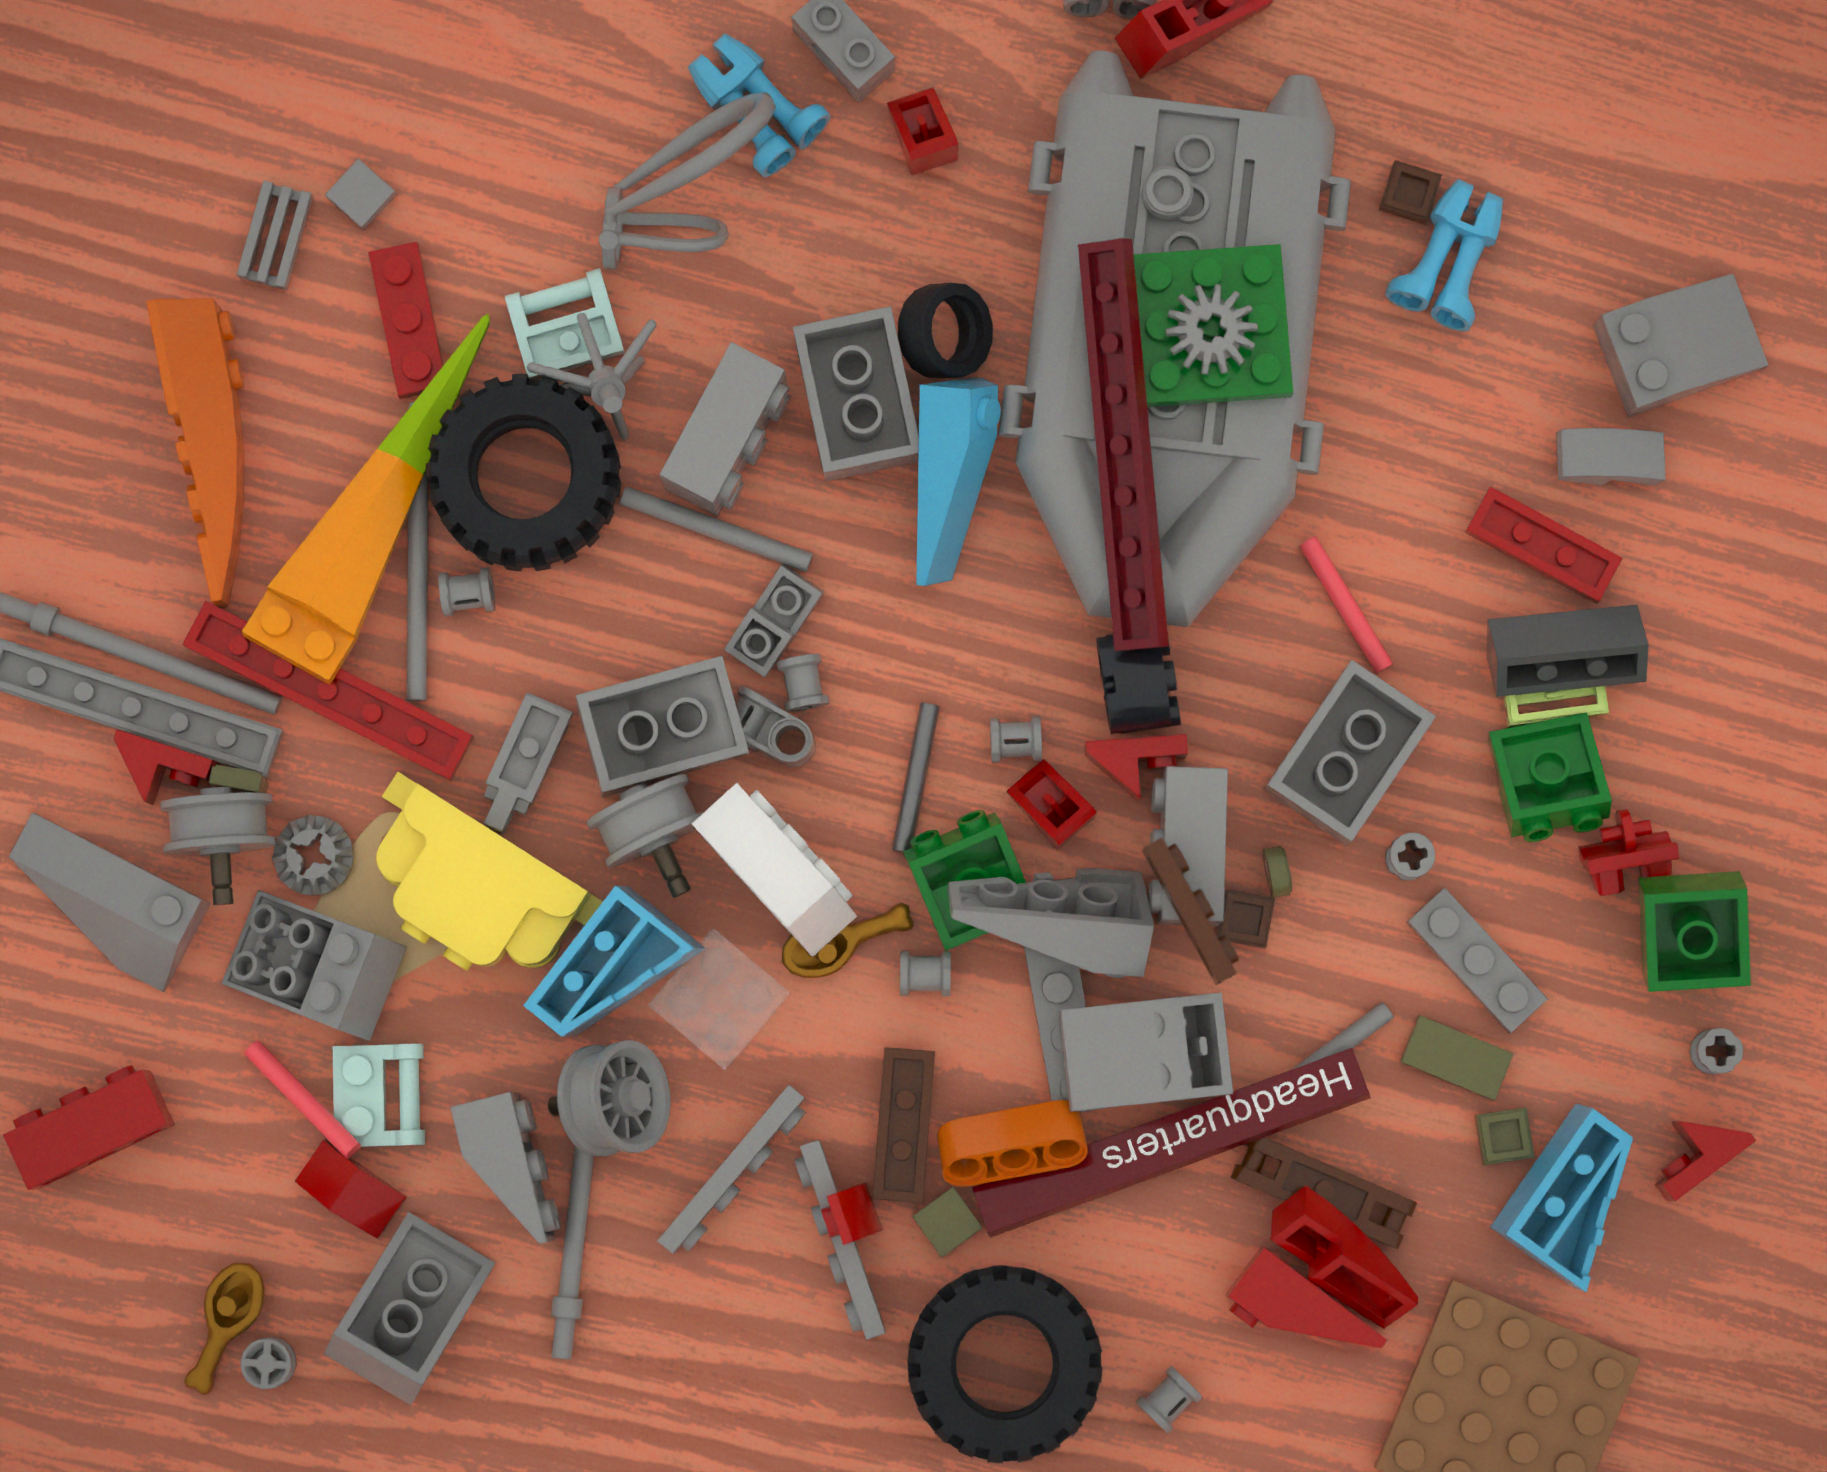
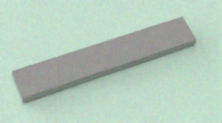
M0 638V692L193 753L234 768L260 772L265 778H268L284 732L283 730Z

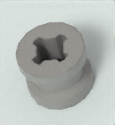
M277 1337L262 1338L249 1344L243 1352L240 1362L241 1372L246 1381L260 1389H272L288 1382L294 1374L297 1365L296 1354L292 1346L285 1340Z

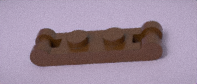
M1266 1137L1244 1144V1146L1248 1147L1242 1164L1235 1165L1230 1177L1231 1179L1283 1201H1286L1307 1185L1334 1205L1369 1238L1397 1250L1399 1249L1404 1235L1399 1233L1406 1216L1412 1217L1417 1202ZM1267 1156L1280 1161L1273 1179L1260 1174ZM1375 1202L1388 1207L1381 1225L1368 1220Z

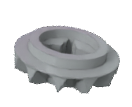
M307 815L290 821L281 834L276 837L272 860L278 878L290 889L304 895H322L336 889L347 878L353 864V846L347 832L338 823L330 818ZM322 835L319 841L321 843L319 851L325 855L326 859L332 862L330 865L314 862L302 875L305 869L303 867L305 858L294 847L295 845L311 847Z

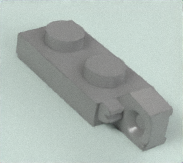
M526 693L486 781L488 787L484 797L494 801L484 821L486 827L505 834L515 811L526 815L530 804H534L572 720L573 712L533 694Z

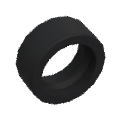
M929 284L916 289L904 302L898 318V341L902 355L913 370L928 378H961L976 372L987 359L993 340V323L989 308L977 291L966 284ZM942 301L951 307L956 315L959 326L958 344L949 360L942 358L935 347L932 337V319L936 308Z

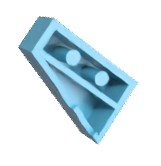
M615 885L523 1006L561 1037L577 1036L706 948L631 887Z

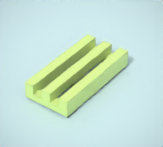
M1605 686L1509 695L1503 698L1508 717L1506 719L1508 727L1587 713L1588 717L1609 713ZM1589 696L1596 697V704L1524 714L1518 713V706Z

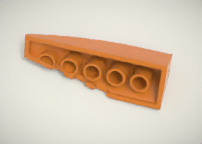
M213 298L148 300L146 305L168 415H173L176 426H182L183 435L178 436V442H175L179 462H182L185 474H192L193 484L187 485L186 494L195 523H201L203 533L197 534V542L210 599L217 607L229 606L238 561L244 507V444L237 389L244 388L245 384L239 359L231 360L228 341L235 340L232 318L229 310L221 311V307Z

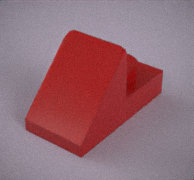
M116 729L113 738L142 799L150 805H154L166 768L171 769L169 779L197 788L200 779L210 780L212 766L220 765L211 759Z
M1187 734L1086 741L1084 745L1085 756L1138 802L1141 798L1138 762L1147 761L1148 770L1165 769L1167 766L1177 767V759H1185L1188 755Z
M1672 1121L1675 1129L1695 1155L1689 1158L1686 1153H1683L1661 1169L1665 1177L1656 1183L1655 1186L1667 1201H1677L1756 1142V1140L1749 1132Z

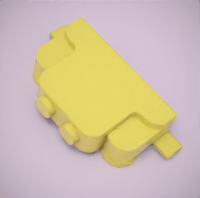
M400 772L396 773L382 795L384 799L402 809L381 842L376 855L377 865L387 881L398 886L394 894L393 905L396 913L405 920L400 929L424 944L427 943L430 936L447 946L443 956L466 971L470 969L473 963L482 967L494 966L504 958L507 952L517 964L523 967L540 968L546 966L557 956L561 941L573 922L576 920L585 926L603 902Z

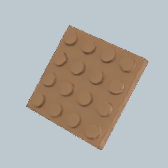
M1451 1279L1374 1468L1383 1472H1596L1641 1359Z

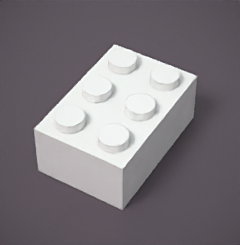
M736 783L699 816L692 825L722 860L813 957L857 917L846 903L853 895L841 883L839 877L830 867L812 852L801 836L782 820L776 813L777 811L757 790L749 796Z

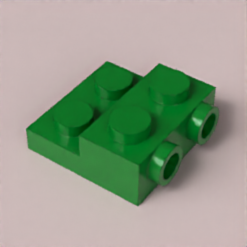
M1587 713L1489 732L1488 742L1500 783L1499 795L1511 837L1523 835L1524 840L1527 842H1539L1552 836L1554 833L1553 829L1573 826L1576 832H1589L1599 828L1603 824V819L1610 818L1612 799Z
M984 810L969 812L957 820L959 828L942 835L939 834L938 830L923 832L910 841L912 848L903 851L945 951L989 933L951 918L947 894L948 882L1006 877L1016 884L1026 883L1003 825L995 812L987 816Z

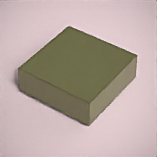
M220 765L212 766L209 784L213 788L231 787V793H267L268 782L260 772Z
M1526 1107L1474 1115L1483 1165L1535 1157Z
M954 1187L912 1216L941 1257L982 1229V1226Z

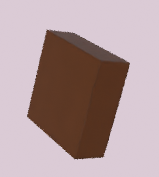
M1395 160L1379 210L1426 225L1442 175Z
M1225 889L1224 922L1218 926L1216 936L1219 937L1226 934L1232 943L1265 949L1267 947L1275 898Z

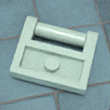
M600 268L586 272L587 277L524 296H520L519 292L505 296L526 373L530 379L536 380L542 377V375L531 373L527 370V365L531 362L563 371L592 363L577 321L579 313H584L587 316L602 360L625 354ZM593 296L594 308L533 326L528 324L526 316L528 314Z
M424 1044L332 1046L334 1117L361 1144V1147L426 1145L425 1130H420L419 1059H424ZM385 1060H399L400 1130L387 1131Z

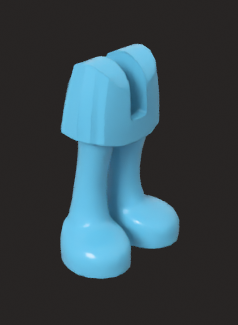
M723 34L712 44L724 64L731 69L726 75H723L702 54L688 66L700 93L714 110L743 97L746 91L750 94L768 93L776 106L773 117L782 125L792 141L801 150L808 147L817 138L830 120V113L822 105L812 104L801 109L788 101L763 73L764 60L751 48L727 34ZM768 125L752 139L757 151L753 158V166L763 177L775 174L790 163L795 156L796 151L794 147Z
M1456 179L1445 191L1429 216L1435 228L1422 259L1409 274L1393 278L1388 283L1385 295L1389 301L1401 308L1417 312L1425 310L1433 295L1435 283L1454 241L1459 242L1461 245L1451 273L1434 303L1431 316L1436 322L1447 328L1457 331H1469L1475 320V311L1469 300L1471 278L1484 248L1493 246L1496 243L1502 219L1503 198L1487 191L1481 204L1473 214L1475 218L1472 225L1465 223L1460 219L1463 212L1467 211L1474 185L1461 179Z

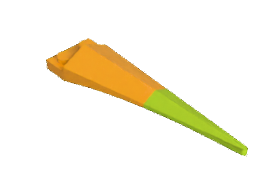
M489 314L484 315L270 582L267 586L268 590L242 630L243 637L328 685L332 683L358 639L392 551L426 472V463L430 462L431 452L428 447L432 434L438 435L442 427L439 420L447 409L452 411L490 325Z

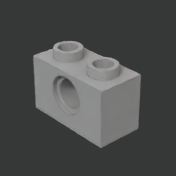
M810 0L791 17L793 32L858 103L895 72V56L844 0Z

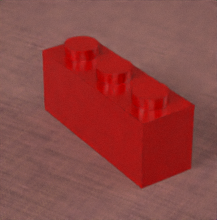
M133 1065L127 1066L106 1076L105 1080L108 1085L97 1091L89 1093L88 1088L83 1087L61 1097L59 1101L62 1107L44 1115L41 1108L14 1119L13 1123L16 1129L3 1134L27 1190H38L174 1126L173 1119L151 1071L141 1069L136 1072Z

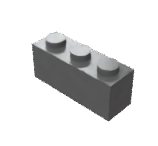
M1638 605L1487 619V660L1496 697L1647 681L1649 644Z

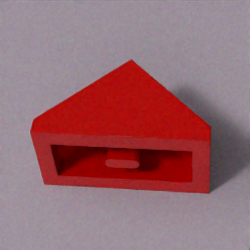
M933 87L887 102L888 110L911 176L958 160L956 135Z
M1045 759L1006 791L1056 850L1092 821L1097 814L1093 806Z
M326 1140L321 1142L295 1180L300 1187L330 1212L377 1239L407 1198V1196L352 1158H345L336 1147Z

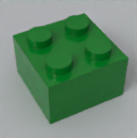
M1740 871L1638 877L1642 974L1648 992L1751 986L1748 893Z

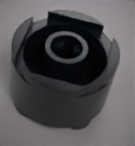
M1113 634L1097 637L1099 667L1103 682L1110 734H1126L1181 725L1177 696L1168 697L1169 691L1177 690L1173 660L1163 661L1162 656L1170 655V645L1166 647L1115 651Z

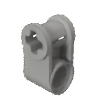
M741 686L737 692L740 699L736 707L748 748L753 751L757 750L788 767H800L808 763L816 749L815 738L808 725L780 709L778 705L762 695ZM789 730H797L805 735V745L795 755H787L779 750L780 737Z

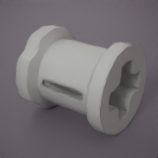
M490 567L481 568L480 573L450 577L447 572L439 573L440 602L445 617L453 616L454 611L484 607L486 612L495 611L494 584Z
M820 654L801 655L777 662L778 671L784 673L789 699L785 703L786 712L804 711L829 704L828 695L822 693L817 667L821 663Z
M1033 716L1030 722L1000 723L998 718H990L992 763H999L1001 758L1032 756L1034 761H1042L1040 716ZM1025 738H1027L1026 740H1010V741H1005L1006 739H1025Z
M1406 833L1399 836L1392 842L1391 847L1385 853V863L1388 870L1392 874L1397 875L1401 880H1414L1425 875L1432 868L1435 861V849L1432 842L1426 836L1419 833ZM1406 844H1410L1412 851H1421L1422 859L1415 863V870L1410 869L1408 862H1399L1398 854L1406 849Z
M900 951V996H908L910 991H940L942 996H950L951 951H943L941 956H910L909 951Z
M1717 1028L1702 1031L1696 1035L1691 1042L1689 1053L1692 1063L1701 1072L1712 1075L1732 1071L1741 1062L1743 1046L1741 1040L1734 1036L1732 1031ZM1715 1038L1718 1046L1726 1047L1727 1050L1725 1057L1718 1058L1717 1065L1715 1057L1706 1056L1705 1052L1706 1046L1714 1045Z
M1172 1366L1166 1370L1167 1377L1147 1398L1140 1396L1136 1401L1167 1434L1173 1429L1171 1423L1192 1402L1198 1403L1203 1398Z

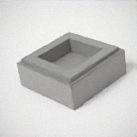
M357 159L325 194L329 201L363 231L397 195L387 183L360 159Z

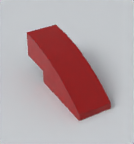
M1307 1185L1272 1210L1270 1240L1309 1265L1308 1280L1383 1329L1418 1305L1417 1294L1379 1247L1355 1223Z

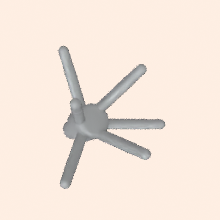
M579 313L577 321L594 367L589 377L532 362L527 365V370L531 373L565 382L561 384L562 387L566 389L572 387L583 396L592 397L594 403L603 407L606 412L611 413L620 438L626 440L629 437V432L621 412L622 400L625 396L624 385L644 364V357L637 356V354L656 328V322L649 320L614 368L604 366L587 316L584 313Z

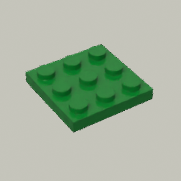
M1281 244L1134 254L1147 407L1292 397L1293 382ZM1218 284L1222 286L1220 299L1224 301L1234 291L1240 294L1233 305L1236 310L1247 305L1252 307L1253 312L1242 317L1243 322L1257 324V331L1244 332V337L1255 343L1253 350L1242 346L1239 347L1238 351L1245 360L1240 366L1232 357L1226 359L1227 373L1221 374L1218 363L1215 362L1210 363L1208 375L1200 374L1202 361L1195 359L1189 369H1187L1182 364L1189 354L1182 350L1173 355L1170 351V348L1180 342L1179 336L1166 337L1165 329L1177 327L1179 321L1169 318L1167 315L1169 310L1184 312L1186 309L1177 300L1180 295L1183 294L1192 302H1195L1198 299L1194 288L1201 285L1206 298H1212L1214 285ZM1211 315L1208 322L1199 320L1197 323V327L1204 331L1202 338L1204 341L1211 343L1215 336L1224 338L1226 335V330L1219 327L1221 320L1219 317Z

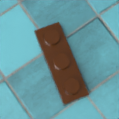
M1160 838L1142 849L1144 856L1215 985L1236 975L1237 972L1233 964L1240 961L1226 934L1217 937L1207 919L1215 916L1202 890L1199 888L1192 892L1183 874L1190 869L1176 843L1167 847L1164 839Z
M884 1048L873 1199L923 1203L935 1051Z

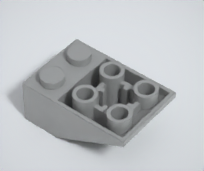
M258 890L221 984L337 1030L370 1041L407 946Z
M1222 992L1059 1010L1070 1111L1233 1094Z
M507 1092L450 1107L462 1157L539 1244L554 1241L553 1230L561 1228L560 1219L554 1199L545 1200L541 1181L549 1179L542 1150H533L529 1132L537 1130L530 1100H521L519 1093Z

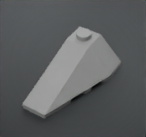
M33 812L9 855V858L119 970L162 992L166 991L211 904Z
M1085 868L1077 869L1075 878L1054 880L1050 872L1035 873L1033 882L1016 884L1006 877L948 882L947 894L952 919L1092 973L1105 974L1113 978H1123L1126 976L1144 977L1154 923L1142 872Z

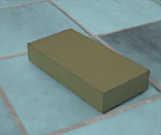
M1418 1015L1400 1063L1495 1101L1513 1053Z

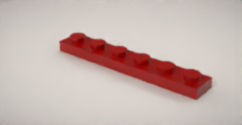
M207 601L204 602L182 644L184 647L452 781L474 738L473 735L342 669L338 671L332 683L328 685L243 637L242 630L247 621Z

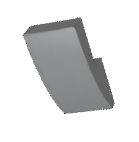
M1615 428L1561 429L1556 432L1558 480L1603 485L1611 480L1654 486L1666 480L1663 432Z
M781 565L755 606L750 608L724 650L763 677H767L825 591L787 565Z

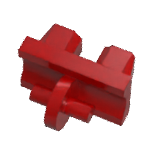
M1628 809L1616 811L1615 826L1599 829L1601 843L1578 847L1580 861L1590 874L1594 888L1600 896L1618 894L1625 890L1622 869L1639 866L1640 877L1672 875V860L1679 859L1678 844L1671 841L1667 831L1652 833L1650 820L1632 822Z

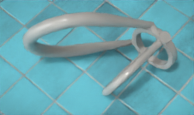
M768 93L748 94L713 111L684 130L618 184L608 188L603 230L599 236L604 269H618L622 245L678 252H702L723 246L729 237L728 228L722 221L715 218L696 214L627 212V210L690 183L730 158L750 142L768 124L776 110L775 103ZM744 118L719 141L623 199V191L696 147L716 132ZM623 224L698 227L717 234L701 239L666 238L623 233Z

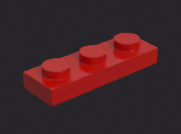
M417 242L368 252L397 394L400 399L420 395L444 366L420 248Z
M1491 486L1465 531L1466 534L1596 604L1601 600L1623 559Z

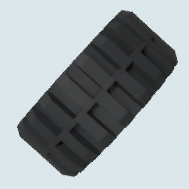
M512 374V380L500 382L498 377L484 381L485 388L474 394L469 389L458 398L461 404L453 412L447 409L439 420L442 427L438 435L432 434L428 447L431 452L430 462L426 463V479L430 484L431 492H429L433 507L440 516L442 523L465 550L471 551L480 560L492 566L494 563L502 565L506 570L519 572L522 571V568H534L536 571L551 569L550 564L561 560L567 563L577 558V551L585 545L590 548L600 538L598 532L604 524L609 525L615 513L613 508L615 500L620 497L621 481L619 479V469H621L619 454L610 430L607 428L602 416L594 405L591 406L584 400L583 395L572 387L566 389L560 386L557 380L542 376L540 380L530 379L528 374ZM522 428L539 429L555 437L567 451L571 463V480L563 499L550 511L530 519H514L494 510L483 498L478 484V465L488 446L503 434Z
M991 1266L979 1270L975 1269L963 1274L961 1277L946 1284L927 1303L919 1315L909 1343L907 1361L908 1380L917 1409L924 1421L926 1420L934 1430V1433L942 1441L949 1443L958 1449L960 1453L971 1458L974 1456L985 1459L987 1462L1000 1464L1006 1461H1018L1020 1463L1033 1460V1457L1046 1452L1048 1454L1060 1447L1064 1440L1069 1436L1073 1437L1081 1428L1083 1420L1089 1411H1092L1097 1400L1096 1395L1102 1379V1351L1099 1337L1087 1311L1063 1285L1048 1276L1024 1267ZM998 1315L1020 1317L1036 1326L1048 1341L1053 1359L1051 1378L1042 1395L1027 1407L1011 1412L989 1410L974 1402L962 1388L956 1370L958 1348L967 1332L980 1321Z

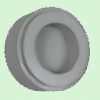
M1172 166L1157 168L1148 175L1144 182L1142 190L1143 204L1150 214L1159 219H1176L1182 216L1191 205L1194 191L1193 184L1189 176L1179 168Z

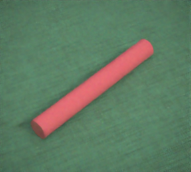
M1315 536L1299 546L1375 673L1378 674L1393 665V662L1318 538Z
M260 1041L252 1043L247 1048L245 1056L345 1158H350L359 1150L361 1144Z

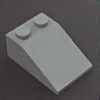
M1734 274L1646 298L1602 314L1593 325L1628 418L1769 366Z
M722 656L576 695V706L602 798L622 793L642 783H646L648 786L677 775L686 774L749 754Z
M408 1212L333 1333L324 1355L412 1405L490 1274L495 1262Z

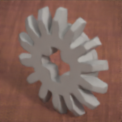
M1218 284L1214 285L1212 298H1206L1201 285L1194 288L1198 299L1195 302H1192L1183 294L1180 295L1177 300L1186 309L1184 312L1169 310L1167 317L1179 321L1177 327L1165 329L1166 337L1179 336L1180 342L1170 348V351L1173 355L1182 350L1189 354L1182 364L1187 369H1189L1195 359L1202 361L1200 374L1208 375L1210 363L1215 362L1218 363L1221 374L1227 373L1226 359L1232 357L1240 366L1245 360L1238 351L1239 347L1242 346L1253 350L1255 343L1244 337V332L1257 331V324L1243 322L1242 317L1253 312L1252 307L1247 305L1236 310L1233 305L1240 294L1234 291L1224 301L1220 299L1222 286ZM1211 315L1221 319L1219 327L1226 330V335L1224 338L1215 336L1210 343L1202 339L1204 331L1197 327V323L1199 320L1208 322Z

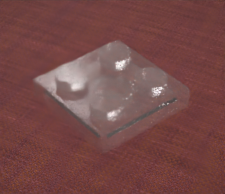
M713 928L700 943L706 949L681 965L648 1006L719 1066L727 1070L791 993Z

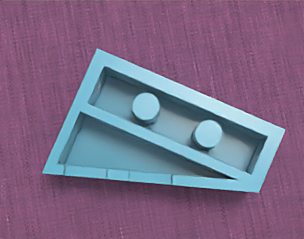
M1576 1103L1490 1228L1570 1286L1587 1292L1591 1279L1588 1276L1597 1245L1601 1246L1605 1233V1230H1602L1611 1199L1615 1200L1633 1137L1595 1109Z

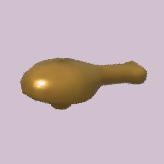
M899 903L884 914L861 922L849 923L813 957L790 934L782 947V963L791 974L802 978L828 976L840 970L865 941L892 931L905 932L911 930L914 921L909 916V905Z
M235 1262L223 1268L213 1278L207 1288L204 1298V1314L208 1328L207 1341L197 1364L187 1373L184 1379L186 1387L196 1389L202 1395L211 1392L214 1384V1372L229 1341L254 1324L261 1312L265 1287L262 1275L252 1264Z

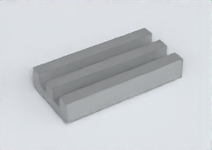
M263 180L237 271V276L240 279L287 291L313 200L311 193L302 190L301 192L295 191L283 185L282 187L276 186L271 182ZM277 197L279 198L259 270L256 272L252 270L272 198ZM290 201L298 203L278 275L275 277L269 275L289 203Z

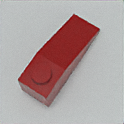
M1162 0L1141 10L1114 39L1141 80L1203 47L1270 6L1273 0Z
M1262 1246L1225 1294L1234 1302L1229 1311L1251 1328H1254L1257 1322L1260 1321L1269 1328L1381 1349L1388 1341Z

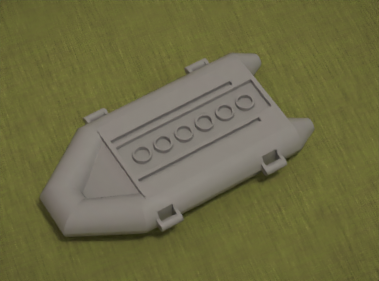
M1093 51L1087 56L1059 98L1054 143L1036 141L1033 144L1028 192L1035 195H1047L1027 370L1025 386H1004L998 435L1005 438H1018L1015 463L1088 615L1112 618L1078 244L1130 238L1133 243V254L1281 244L1293 382L1292 397L1147 407L1167 625L1189 627L1295 498L1298 472L1309 475L1319 474L1324 424L1304 420L1325 229L1332 231L1346 230L1351 180L1331 176L1336 130L1317 80L1313 77L1306 75L1288 76L1266 110L1259 112L1133 96L1119 56L1108 51ZM1053 154L1055 159L1063 162L1061 181L1049 184ZM1164 166H1172L1184 171L1191 179L1194 190L1188 210L1182 216L1172 220H1163L1153 216L1147 211L1142 200V190L1146 178L1152 171ZM1330 188L1327 217H1324L1317 213L1319 193ZM1023 397L1026 401L1034 404L1031 427L1020 428ZM1303 431L1300 462L1290 458L1292 435Z

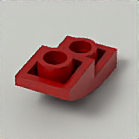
M867 1182L826 1196L829 1206L821 1209V1213L830 1238L840 1235L842 1243L845 1245L883 1230Z

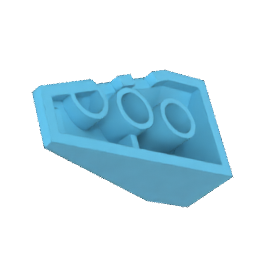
M971 377L920 385L916 585L927 586L951 581L957 566L995 444L997 424L1001 415L998 401V385L984 378Z

